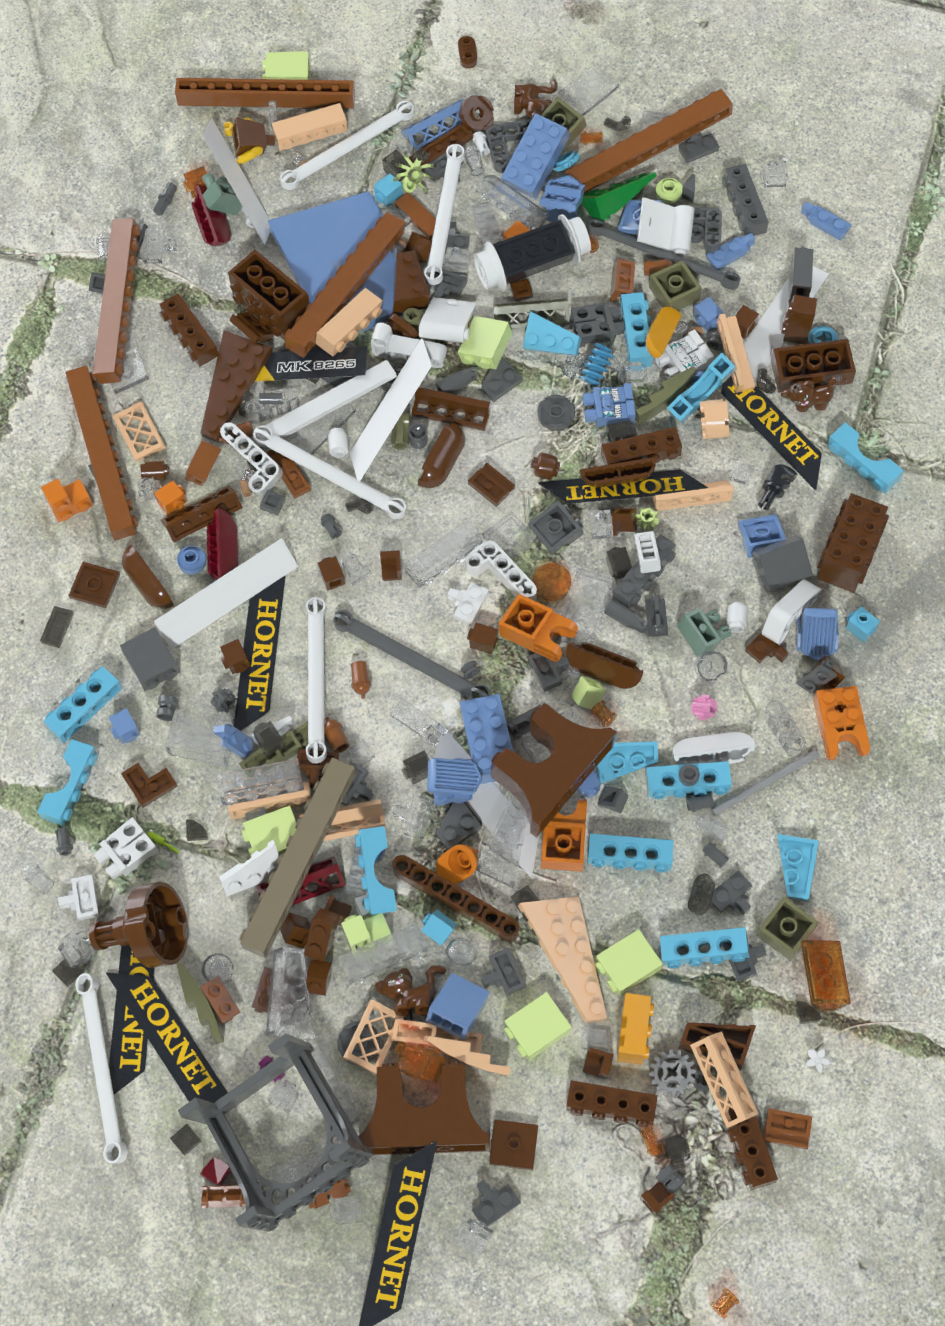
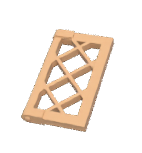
M138 402L112 415L136 462L166 448L143 402ZM141 410L144 415L143 418L134 416L135 412ZM129 418L126 426H123L120 419ZM132 419L141 421L138 429L129 427ZM145 422L148 423L151 432L142 430ZM127 431L136 432L133 441L130 440ZM140 434L149 436L146 444L137 442ZM152 437L156 438L158 444L149 445ZM135 445L144 447V450L137 453Z
M370 1000L343 1058L377 1075V1067L382 1066L393 1042L394 1025L389 1030L385 1018L391 1017L403 1020L404 1016L396 1015L395 1011L374 1000ZM372 1009L379 1011V1018L369 1020L368 1017ZM382 1020L385 1032L375 1035L371 1023ZM368 1025L371 1036L360 1040V1034L364 1026ZM387 1034L388 1038L383 1048L380 1049L376 1037ZM373 1039L377 1051L365 1054L361 1042ZM356 1044H359L362 1056L357 1057L352 1054ZM378 1053L379 1057L375 1065L369 1063L367 1057Z

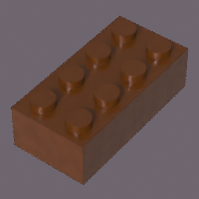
M848 339L774 348L772 352L771 364L778 393H781L782 390L798 381L811 380L814 382V387L828 385V380L834 376H846L847 378L846 383H836L835 386L851 384L854 381L856 369Z

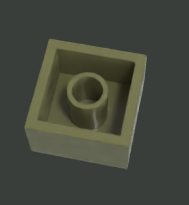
M558 96L541 115L568 129L570 137L562 150L563 153L587 126L585 118Z
M683 260L650 275L649 288L662 308L672 307L678 311L700 301L702 288Z
M783 897L760 926L756 936L791 961L814 932L819 922Z

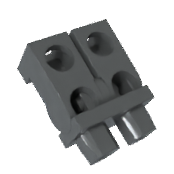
M606 302L603 305L595 304L571 308L570 319L574 334L581 337L579 348L585 347V344L614 341L616 335L624 334L625 327L623 321L613 322V319H620L621 317L619 306L610 307L609 303Z

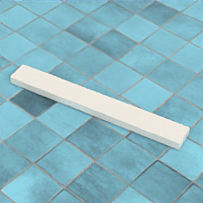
M385 360L367 370L365 375L356 376L265 426L269 427L273 434L283 439L397 377L396 372L389 362ZM260 433L256 435V437L260 441L268 440L264 435Z

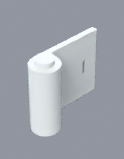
M642 198L637 241L674 252L680 256H686L687 253H690L695 208L687 205L673 207L651 199Z
M433 297L421 319L419 337L465 343L470 337L468 322L476 308V303Z

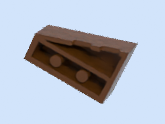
M415 250L397 253L392 313H403L408 308L419 310L428 308L430 293Z
M794 295L792 301L788 303L787 312L781 327V333L784 334L783 341L806 344L815 317L817 298Z
M687 1022L679 1049L694 1054L690 1046L691 1044L710 1035L722 1032L739 1071H741L756 1025H717L715 1023ZM703 1044L699 1047L702 1054L707 1057L708 1050L706 1045Z

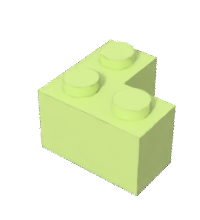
M383 913L370 914L366 916L365 920H363L361 915H352L344 920L345 922L341 923L354 957L393 941Z

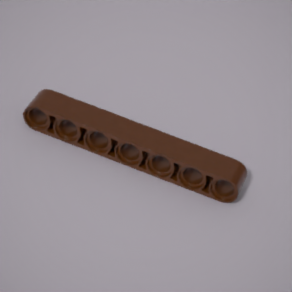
M399 855L394 858L392 862L394 874L402 881L504 941L513 942L518 938L519 924L512 917L408 856ZM399 864H406L408 866L405 870L397 869ZM423 874L426 877L424 880L418 881L415 879V876ZM436 884L443 886L441 891H434L432 888ZM453 895H459L461 897V899L458 902H453L450 900V898ZM476 905L479 907V910L472 913L468 908ZM489 916H495L497 918V921L494 923H488L486 921V918ZM511 926L515 928V932L507 934L504 929Z

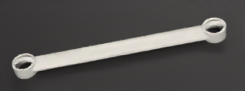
M409 101L399 102L395 110L298 168L284 171L280 176L282 187L286 190L295 189L301 180L401 120L408 121L414 116L413 104ZM405 108L411 110L409 113H401ZM289 177H293L296 179L292 183H286V180Z
M452 144L446 150L447 163L429 262L424 270L425 281L430 285H437L443 279L442 266L461 162L465 158L464 149L459 144ZM456 151L460 152L461 155L456 157ZM435 271L440 273L436 278H434Z
M259 426L254 430L253 435L256 445L269 447L387 511L388 516L392 519H400L405 515L406 504L402 499L391 498L361 481L358 482L356 478L276 436L267 426ZM260 433L268 440L260 441L256 438V435ZM393 505L397 507L401 512L393 513L390 511L389 507Z
M314 597L306 603L308 615V745L306 747V755L310 762L321 763L327 756L326 746L324 745V615L326 613V606L323 599ZM317 604L323 607L320 612L317 610ZM311 605H313V612L309 610ZM313 747L314 757L309 755V752ZM318 747L322 748L324 751L323 754L319 757Z
M84 973L76 980V990L82 995L106 1139L103 1156L110 1164H121L127 1158L128 1149L121 1141L96 994L99 988V980L93 974ZM86 979H88L91 984L88 991H85L84 989V983ZM114 1146H116L119 1151V1155L116 1160H114L112 1157V1150Z

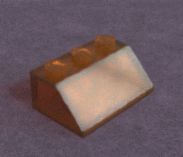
M802 940L801 946L811 1005L818 1010L838 1011L851 1004L840 941Z

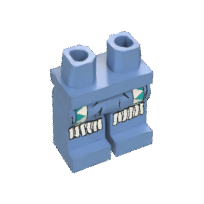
M631 383L623 384V387L614 388L594 387L592 393L583 394V406H593V409L585 410V422H595L596 427H602V425H634L636 414Z

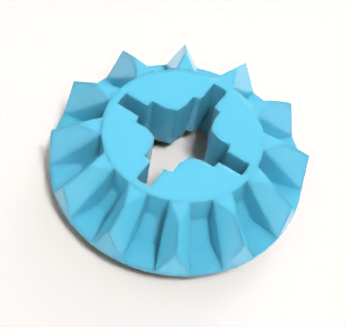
M569 151L560 156L553 167L554 170L560 172L574 165L580 157L578 151Z
M817 326L808 335L809 344L820 343L822 335H824L825 342L838 340L835 330L828 326Z

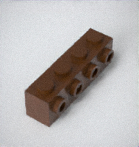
M179 293L159 304L161 308L159 314L162 320L170 324V331L173 335L177 334L182 348H187L189 351L187 352L192 362L196 361L199 367L218 357L217 346Z
M676 427L601 444V456L604 465L656 457V463L665 459H675L681 456L682 444Z
M571 1080L566 1111H570V1114L575 1116H583V1113L592 1115V1118L598 1120H605V1117L613 1118L614 1122L626 1124L627 1121L636 1122V1126L647 1128L654 1123L658 1095Z
M729 1107L728 1113L733 1121L738 1117L734 1109ZM756 1116L729 1127L727 1135L730 1143L734 1142L737 1151H734L737 1164L742 1165L744 1172L741 1175L745 1186L749 1185L750 1191L776 1183L778 1177Z

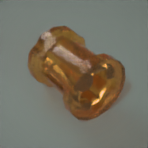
M604 700L598 702L591 709L590 713L599 718L603 727H607L616 719L617 714L610 711L605 705L606 702Z
M724 1288L723 1294L709 1305L721 1318L725 1319L727 1312L740 1302L729 1289Z

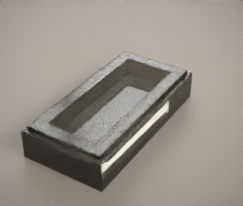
M54 606L40 642L60 648L74 612Z

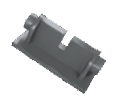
M654 594L650 600H645L648 637L668 636L665 599H661L658 594Z
M830 659L824 660L821 665L811 672L805 673L795 684L809 693H813L837 676L832 671L833 661Z
M536 707L506 722L507 728L515 740L530 733L531 713Z

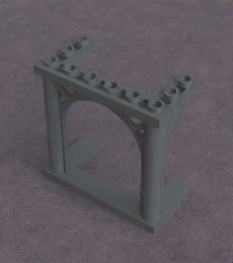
M287 1033L268 1045L271 1053L279 1056L215 1103L195 1097L178 1110L181 1118L208 1126L243 1193L246 1211L235 1218L239 1227L267 1232L276 1229L279 1226L278 1223L284 1218L289 1219L297 1213L296 1210L301 1206L311 1204L315 1200L314 1197L318 1194L331 1190L333 1188L332 1184L338 1180L342 1181L351 1175V1171L356 1167L365 1166L370 1161L369 1158L374 1155L371 1148L363 1145L313 1058L311 1053L315 1050L311 1043ZM295 1065L324 1117L327 1130L326 1146L319 1163L308 1175L290 1183H275L267 1180L255 1170L225 1114ZM336 1136L337 1141H341V1144L333 1143V1138ZM326 1163L333 1165L332 1167H327L326 1171L323 1170V1166ZM311 1177L312 1181L308 1183L307 1180ZM266 1185L269 1186L268 1192L263 1189ZM280 1188L283 1194L282 1200L278 1205H275L273 1203V1194ZM294 1188L295 1193L288 1195V1190Z

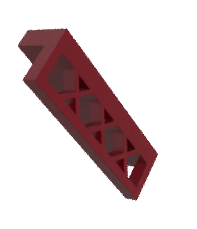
M334 856L311 865L292 906L345 886ZM337 873L338 882L332 884L325 882L328 875ZM268 881L256 886L259 897L263 891L266 892L269 886ZM309 882L319 883L314 891L305 889Z

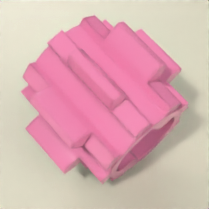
M702 694L701 697L694 698L691 704V712L694 713V716H698L699 720H707L712 718V716L715 717L718 709L715 699H711V695Z

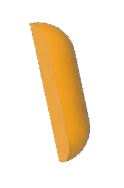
M672 307L661 308L646 336L647 351L655 359L663 354L682 316L679 311Z

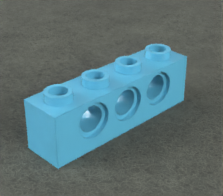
M643 292L621 294L620 307L625 327L624 334L629 368L650 367L655 358L648 353L645 343L649 327H651L650 315L646 313L648 311V300H644Z
M102 666L99 670H95L85 683H81L70 697L63 699L55 711L49 712L43 722L47 729L64 744L123 688L120 682ZM97 687L101 688L98 692H92ZM81 701H86L83 706H78ZM66 715H71L69 719L63 720Z
M729 761L690 764L696 766L700 772L699 781L694 786H685L679 781V771L684 765L646 767L645 776L648 797L663 799L665 796L682 798L689 794H694L695 796H704L707 793H715L716 795L726 794L730 792L732 786ZM711 777L714 782L708 783L704 778ZM670 780L673 785L666 786L663 781Z
M590 834L588 864H592L594 867L609 865L615 869L633 867L637 871L655 869L656 872L664 873L667 870L671 871L674 840ZM606 849H612L615 852V854L612 856H608L604 853V851ZM633 851L636 856L627 857L625 852ZM652 852L657 857L655 859H649L647 858L646 854Z
M745 927L660 936L662 962L664 966H668L671 969L680 968L683 964L700 966L703 962L721 964L724 962L723 960L732 959L733 962L745 961V958H750L748 936ZM724 943L732 944L731 949L728 951L721 950V946ZM703 945L711 947L707 953L700 952V948ZM682 947L689 948V952L686 955L678 954Z

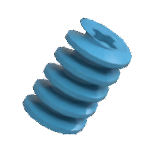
M595 343L597 349H592L591 351L594 356H588V360L591 363L586 362L584 364L587 369H582L581 373L583 376L578 378L588 384L601 386L598 378H605L601 372H608L604 366L611 365L608 358L614 359L615 356L606 346Z

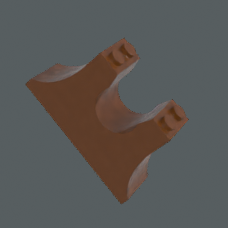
M545 702L541 707L537 706L531 713L530 733L538 743L544 745L549 750L551 756L543 762L531 763L521 758L518 753L505 748L501 753L497 752L491 760V778L507 789L521 803L529 819L530 833L536 838L611 751L617 734L611 727L594 729L578 725L563 717Z
M449 1061L448 1065L442 1066L439 1079L441 1085L440 1095L432 1105L422 1108L412 1106L404 1099L405 1088L399 1066H395L394 1063H384L382 1067H377V1097L374 1112L369 1124L359 1135L363 1145L370 1147L374 1155L414 1154L437 1141L435 1153L490 1152L489 1134L477 1124L468 1105L465 1064H461L460 1061Z

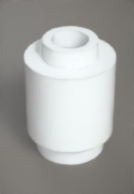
M334 428L330 430L328 435L329 453L336 458H342L349 452L347 434L342 428Z
M733 602L728 606L727 626L734 633L744 632L745 627H747L748 607L742 602Z

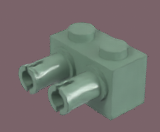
M212 173L205 174L202 180L207 190L202 196L206 206L210 210L237 215L243 206L228 183L227 178L222 176L215 181Z
M701 608L685 614L677 625L698 658L713 652L723 639L731 637V630L725 631L729 628L727 625L717 630L712 626V623L718 622L721 619L719 613L714 615L718 612L716 609L704 614Z

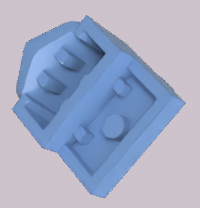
M571 175L559 177L555 180L550 179L545 185V193L540 198V206H545L546 220L555 222L561 214L568 220L577 217L579 205L583 200L585 185Z
M805 608L803 614L796 620L797 651H801L804 655L819 661L824 655L829 657L838 651V611L836 609Z
M432 758L428 761L427 790L434 794V805L443 806L451 802L460 804L473 799V794L477 791L483 779L473 759Z

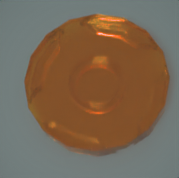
M557 563L542 565L533 575L532 582L536 586L537 595L546 601L561 600L571 589L569 571Z

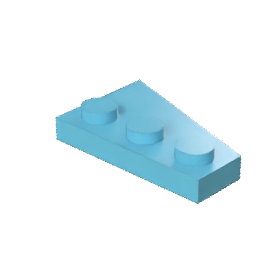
M530 311L523 343L525 350L578 357L581 337Z
M657 741L614 743V747L597 766V777L602 784L657 764L659 762Z
M777 834L787 898L809 902L819 840Z

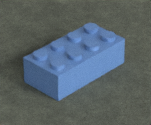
M535 113L501 177L504 184L537 199L570 137L568 129Z
M500 694L460 702V713L470 757L476 763L483 778L480 784L495 782L491 778V760L497 752L501 753L505 748L513 751Z

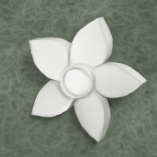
M825 1048L820 1049L818 1053L814 1049H808L810 1058L806 1065L810 1067L816 1065L819 1073L823 1069V1064L829 1065L832 1061L824 1057L826 1054Z

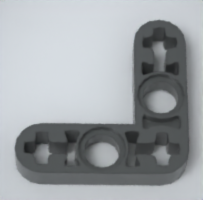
M531 119L492 125L487 128V143L495 171L504 173L509 163L505 142L521 140ZM509 129H515L517 132L515 134H509L507 131ZM496 146H500L503 148L499 152L493 150V148ZM499 158H502L504 165H500Z
M694 207V214L700 217L693 219V225L705 226L704 249L711 253L720 250L722 212L717 208ZM710 228H714V229H716L717 231H716V232H711V231H709V229H710Z

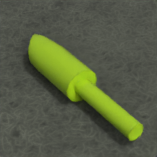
M153 831L146 833L158 845H164L176 854H179L180 851L168 844L166 839Z

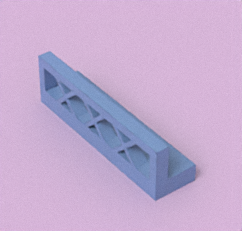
M460 99L401 130L403 137H408L413 150L415 151L460 125L462 121L458 118V112L465 99ZM446 117L454 119L452 126L449 128L443 126ZM431 125L439 127L437 134L434 136L428 134ZM416 133L423 134L422 142L416 145L412 135Z

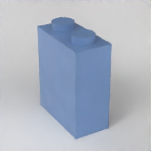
M451 973L430 1006L426 1021L465 1040L486 1006L490 992L481 986L465 980L463 977Z

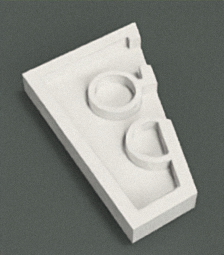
M274 840L267 843L268 847L261 852L257 850L251 854L252 858L248 861L237 864L220 876L227 897L268 881L271 873L276 872L278 868L277 861L280 856Z

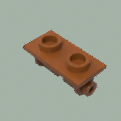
M219 976L200 986L222 1023L231 1021L234 1016L241 1013Z
M347 1178L332 1184L333 1188L328 1192L315 1196V1200L309 1204V1208L317 1209L328 1204V1194H331L333 1201L348 1196V1193L352 1191L349 1183L344 1185L345 1182H348Z
M239 1185L202 1186V1208L246 1207Z

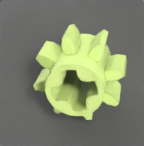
M651 507L646 509L640 508V514H637V527H641L643 532L650 529L654 531V525H659L658 512H654Z

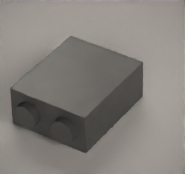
M795 247L789 273L788 303L792 301L794 295L810 296L814 249Z
M797 535L752 551L754 555L752 559L753 565L758 569L759 585L769 592L813 576L804 540Z
M156 627L120 645L125 658L144 691L154 689L159 683L171 680L180 673L174 658Z

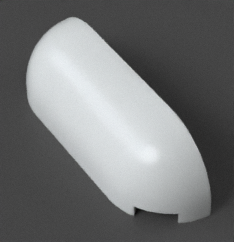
M741 732L687 738L675 744L673 756L675 761L681 765L729 761V764L743 761L744 757L751 751H754L755 742L752 737Z

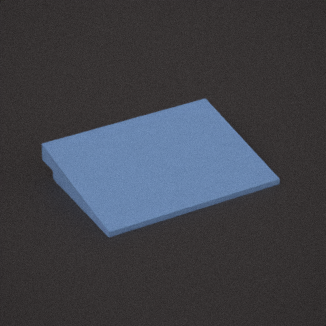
M370 191L268 220V225L297 284L308 293L309 303H313L317 293L320 290H324L327 281L336 275L339 266H343L346 263L348 255L355 252L358 243L366 238L367 232L375 227L378 218L383 217ZM397 243L350 300L352 301L365 288L383 300L381 315L378 318H374L365 330L375 327L377 323L387 322L386 319L392 314L396 255L402 252L397 247ZM397 313V315L400 317L403 313Z

